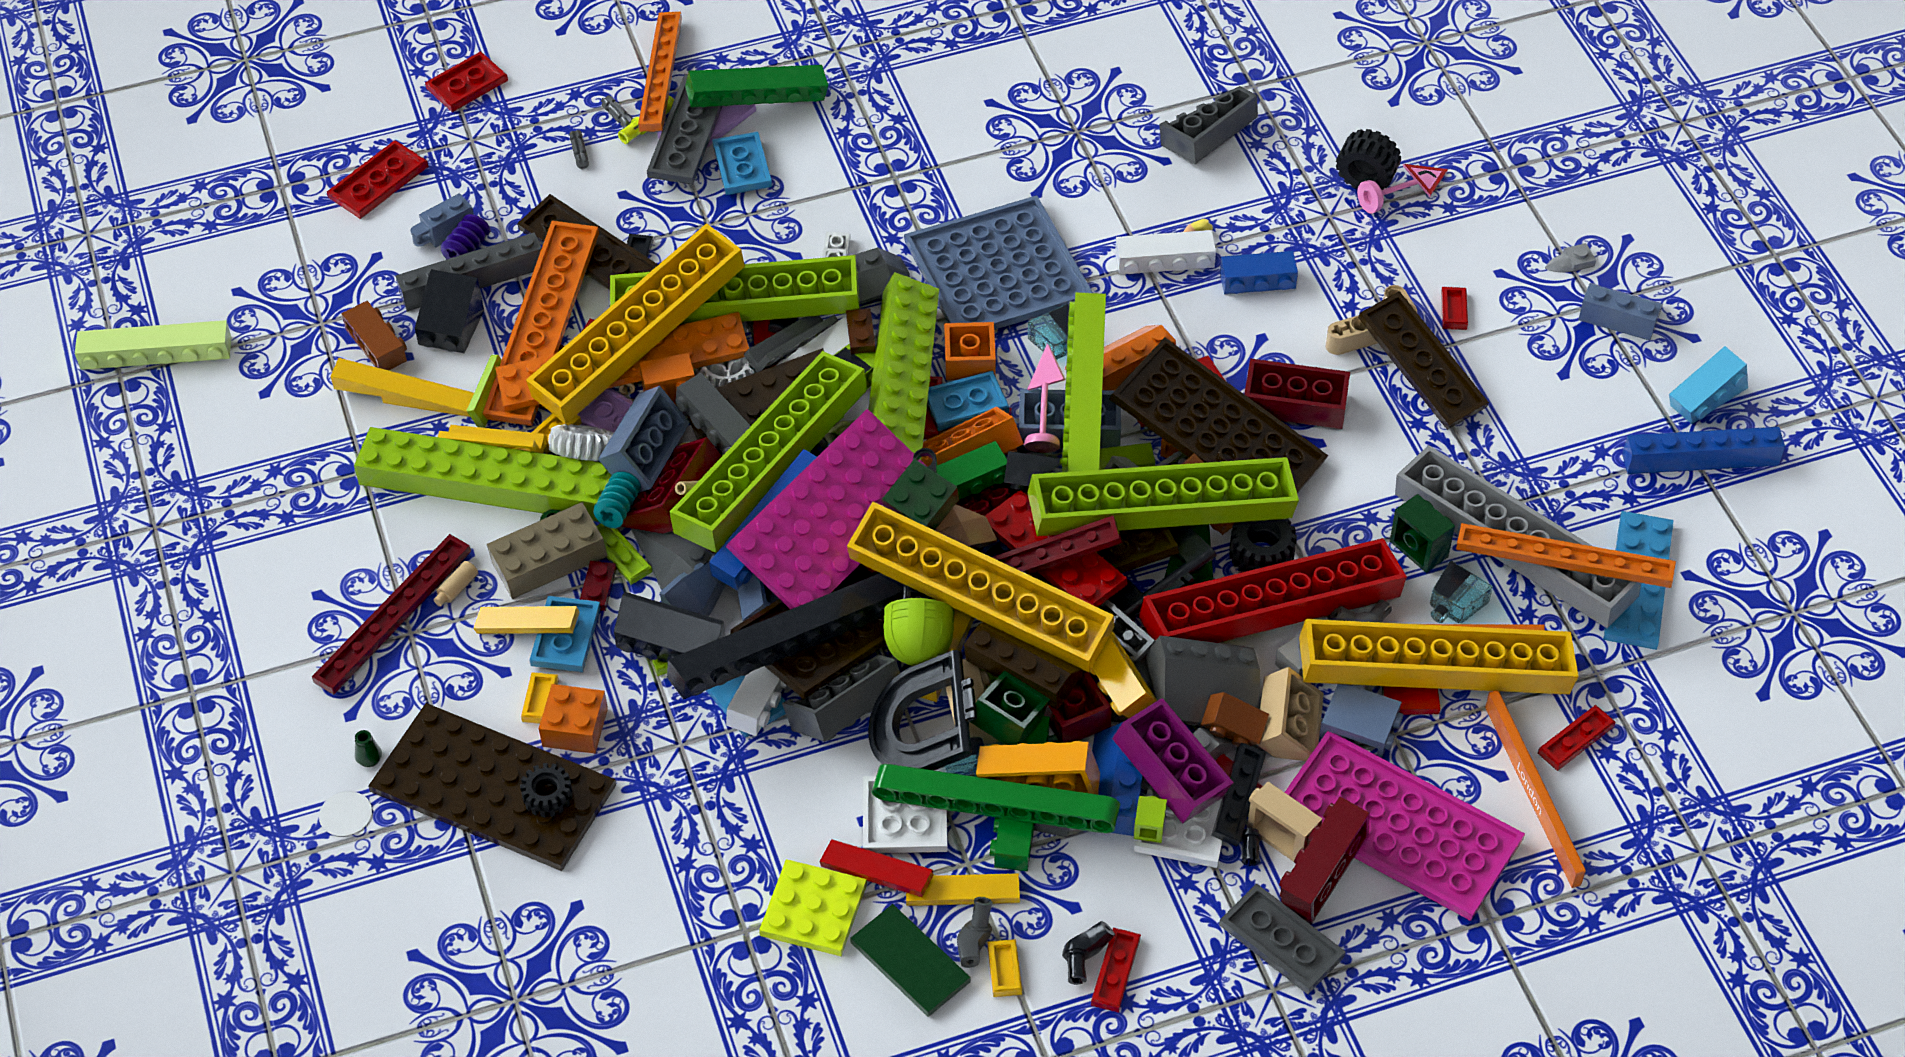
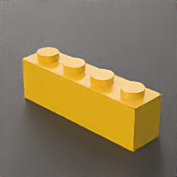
M1112 631L1090 672L1094 676L1097 675L1100 680L1097 685L1106 696L1109 695L1112 699L1110 705L1119 716L1123 714L1127 718H1131L1155 703L1157 699Z

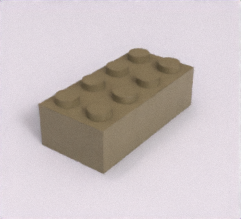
M582 502L487 543L491 562L511 599L589 565L590 561H599L607 557L603 537Z

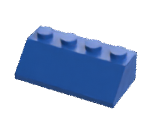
M1119 723L1095 733L1092 752L1100 771L1098 795L1113 797L1120 802L1115 830L1112 833L1134 836L1138 799L1141 796L1143 775L1112 739L1122 724Z

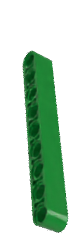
M882 764L879 766L872 788V794L876 798L889 802L1107 834L1115 830L1120 809V802L1117 799L1104 795L892 764Z

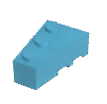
M1724 346L1669 394L1670 406L1691 424L1703 419L1707 414L1748 389L1747 364Z

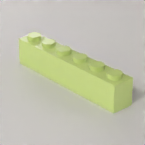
M227 320L77 331L75 356L81 370L230 359L231 333Z

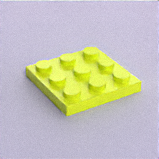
M786 859L760 926V936L842 956L867 886V879Z

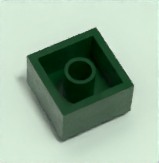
M916 459L910 463L882 498L884 507L932 530H936L959 501L958 489L955 485Z
M1416 494L1395 509L1389 542L1425 573H1428L1449 557L1455 525L1447 516H1443L1429 501Z
M1004 670L977 699L976 709L974 710L977 712V719L970 721V723L1005 745H1017L1022 743L1041 722L1050 699Z

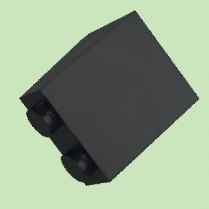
M431 269L414 328L418 345L444 349L450 352L465 353L484 312L477 277Z

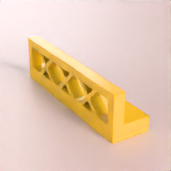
M450 425L448 432L439 431L438 433L440 438L544 453L548 439L545 434L460 425Z

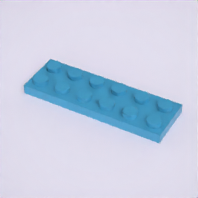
M1621 511L1615 550L1669 560L1674 520ZM1641 583L1639 597L1608 628L1605 627L1603 640L1657 650L1665 587Z

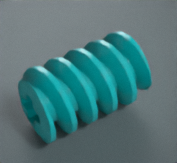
M627 472L612 474L594 506L593 512L598 522L614 529L619 528L623 524V520L626 518L641 490V484L636 476Z

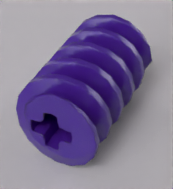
M473 214L465 215L456 228L452 230L451 234L447 236L446 240L442 242L441 252L447 260L475 251V248H478L486 236L490 234V226L479 216Z

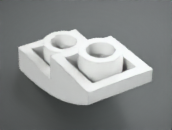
M826 232L822 258L848 256L851 239L850 233Z

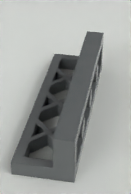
M835 315L824 321L820 316L803 317L748 349L744 356L756 372L768 369L793 354L799 347L810 342L820 333L838 322V319Z

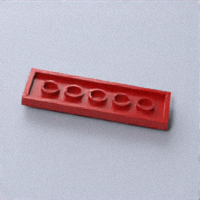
M1021 490L985 515L995 536L1011 550L1055 536H1037L1029 497ZM1096 552L1038 571L1040 575L1057 589L1096 607H1099L1127 585V577Z

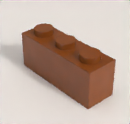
M365 301L341 313L346 331L375 367L389 371L407 362L405 355L407 346L401 337L397 338L395 336L392 325L389 322L385 323L383 321V316L377 307L373 308L368 301Z

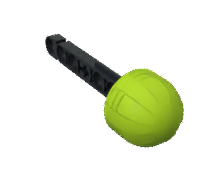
M928 448L917 450L913 460L916 459L918 461L922 456H929L933 461L928 468L937 473V458L934 451ZM904 584L903 599L893 601L884 608V637L889 651L896 659L907 665L915 666L948 651L953 638L954 609L950 605L937 601Z

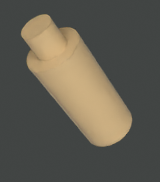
M464 561L437 589L438 595L433 599L438 606H442L445 602L451 603L478 575L477 568L472 563Z

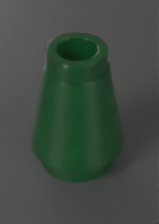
M361 730L355 735V760L364 767L375 766L382 756L381 748L367 730Z

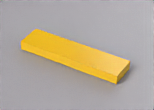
M577 606L480 607L473 629L477 634L573 633L580 611Z
M1019 873L936 875L930 881L923 897L906 893V906L974 904L976 897L989 898L993 902L992 904L1020 903Z

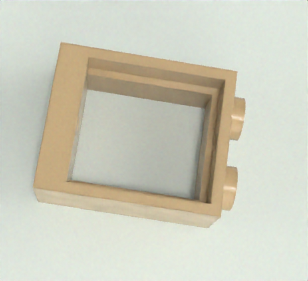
M1269 781L1261 789L1256 788L1249 798L1250 809L1247 828L1258 829L1264 842L1294 862L1301 848L1306 849L1309 845V836L1316 825L1321 826L1322 818Z

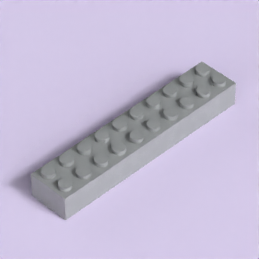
M1430 445L1396 476V496L1404 501H1408L1416 494H1419L1424 500L1429 501L1443 516H1447L1455 525L1454 532L1458 535L1461 523L1592 546ZM1495 557L1606 628L1639 597L1641 583Z

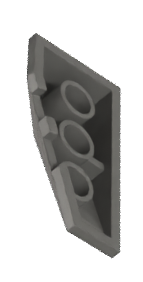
M630 528L648 564L652 567L657 583L662 590L683 572L690 574L695 571L694 567L698 563L707 564L713 555L707 548L676 535L673 531L662 534Z

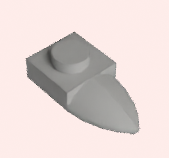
M1584 243L1564 248L1563 254L1550 260L1545 269L1562 273L1574 272L1594 267L1596 259L1588 245Z

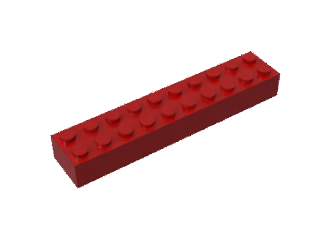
M1384 538L1144 596L1139 617L1147 633L1155 641L1159 636L1220 643L1303 622L1305 619L1327 616L1340 606L1351 610L1377 603L1378 600L1386 601L1401 597L1407 576Z

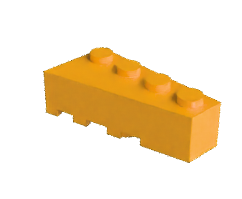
M1089 742L993 744L990 746H980L977 777L1098 795L1100 771Z

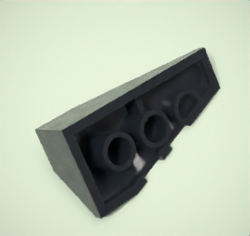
M1023 449L1008 451L1004 483H1010V488L1025 490L1026 486L1030 484L1032 474L1050 473L1062 464L1063 458Z

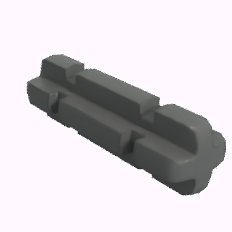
M607 95L605 98H602V107L623 128L631 123L633 117L627 114L628 112L618 102H615L616 100L612 96Z
M580 130L571 131L569 135L576 165L580 169L583 167L587 168L589 161L582 132Z

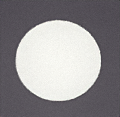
M353 791L340 792L324 802L319 812V821L323 829L328 833L336 836H349L359 832L368 824L372 815V807L369 800L360 793Z

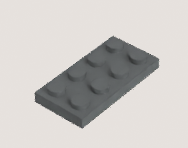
M1257 883L1219 922V926L1306 994H1309L1345 957L1346 951Z

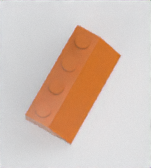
M1149 325L1105 346L1102 390L1115 391L1164 337L1175 345L1176 340L1162 325Z
M996 406L924 441L923 448L934 451L938 466L994 441L997 442L1004 455H1008V451L1017 450V447L1024 443L1014 418ZM922 456L921 461L927 467L933 461L929 456Z

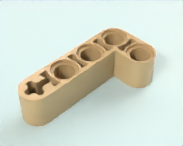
M1391 285L1385 289L1383 300L1400 291L1417 312L1416 306L1403 287ZM1359 315L1330 324L1327 330L1325 347L1329 353L1340 355L1378 344V342L1358 319Z

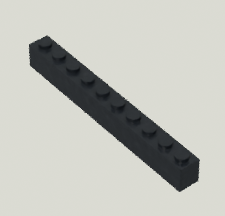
M882 573L876 574L668 659L667 678L683 700L699 695L708 689L721 686L739 676H745L756 669L769 666L780 659L793 656L804 649L815 647L828 639L839 637L845 632L863 627L867 623L879 618H884L885 606L893 601L903 599L904 584Z

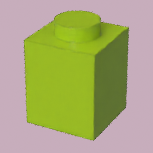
M1139 796L1134 826V839L1162 843L1167 799H1160L1156 796Z

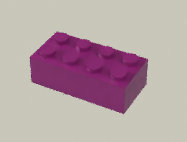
M1163 698L1124 721L1112 738L1162 799H1167V806L1182 824L1222 799L1233 784V781Z

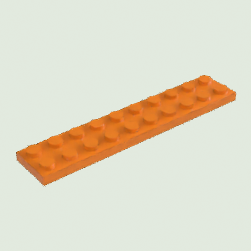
M551 221L500 366L552 355L558 352L599 235L598 227ZM496 374L482 414L487 420L532 426L539 405L505 412Z
M739 312L677 326L608 388L642 381L639 362L689 353L692 367L695 369L745 357L744 353L749 347ZM555 354L495 367L505 412L540 404L531 397L526 379Z

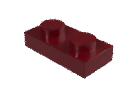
M590 561L580 600L600 602V611H606L617 571L616 563Z

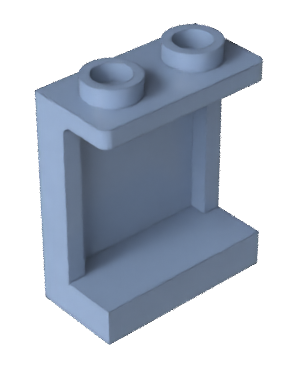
M1337 684L1321 723L1319 738L1322 739L1326 732L1329 731L1376 747L1378 749L1377 756L1382 758L1385 749L1391 750L1395 739V735L1392 734L1393 729H1399L1404 715L1399 713L1401 702L1349 684Z

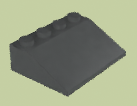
M1159 636L1145 655L1157 701L1163 698L1184 724L1202 726L1201 722L1210 695L1222 692L1260 709V668L1255 650L1252 647Z

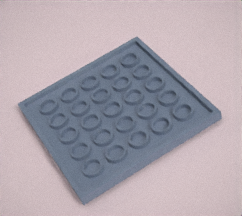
M1037 195L904 234V241L926 283L939 289L938 306L947 323L994 322V330L1048 314L1062 306L1069 305L1070 302H1075V292L1093 293Z

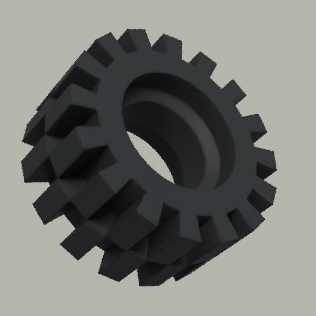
M543 763V768L539 769L538 765L533 766L534 772L529 769L526 772L527 777L523 776L521 779L522 784H520L526 809L528 811L531 810L532 814L536 816L540 812L541 817H546L548 812L553 817L556 810L561 814L564 812L563 805L568 808L570 805L569 800L573 798V790L568 772L565 773V769L562 767L558 769L557 764L553 763L551 768L548 767V763ZM551 784L557 787V790L548 796H540L536 793V790L543 785Z

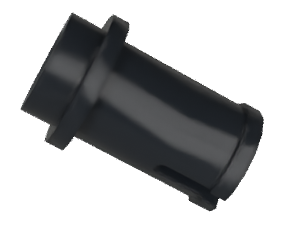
M1245 828L1242 834V863L1244 865L1248 864V860L1249 866H1255L1260 863L1259 842L1262 840V836L1256 828Z

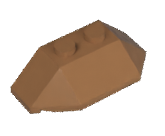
M956 504L935 530L975 550H980L997 542V538L985 516Z

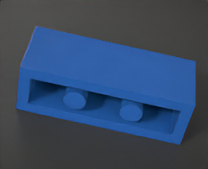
M1293 251L1221 256L1220 277L1224 294L1296 289L1298 269Z

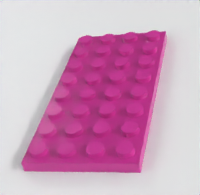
M866 409L727 544L726 548L790 610L832 593L861 564L850 559L847 545L871 503L875 502L883 506L882 498L913 461L914 453L873 413Z
M1329 731L1326 732L1284 792L1321 817L1322 823L1325 820L1323 815L1330 803L1335 804L1339 797L1370 812L1369 835L1354 858L1470 921L1477 913L1525 836V833Z

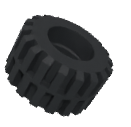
M1360 129L1357 132H1352L1347 137L1337 156L1336 170L1339 171V176L1344 178V182L1352 185L1354 189L1358 188L1361 182L1371 180L1375 181L1383 190L1390 185L1401 162V152L1399 148H1396L1397 144L1394 141H1390V137L1382 135L1379 131L1373 132L1371 129L1363 131Z
M1288 518L1234 522L1229 547V557L1232 559L1233 566L1238 567V571L1242 573L1294 560L1297 541L1296 529L1294 526H1291V521ZM1264 542L1272 546L1261 547L1255 545L1254 543Z

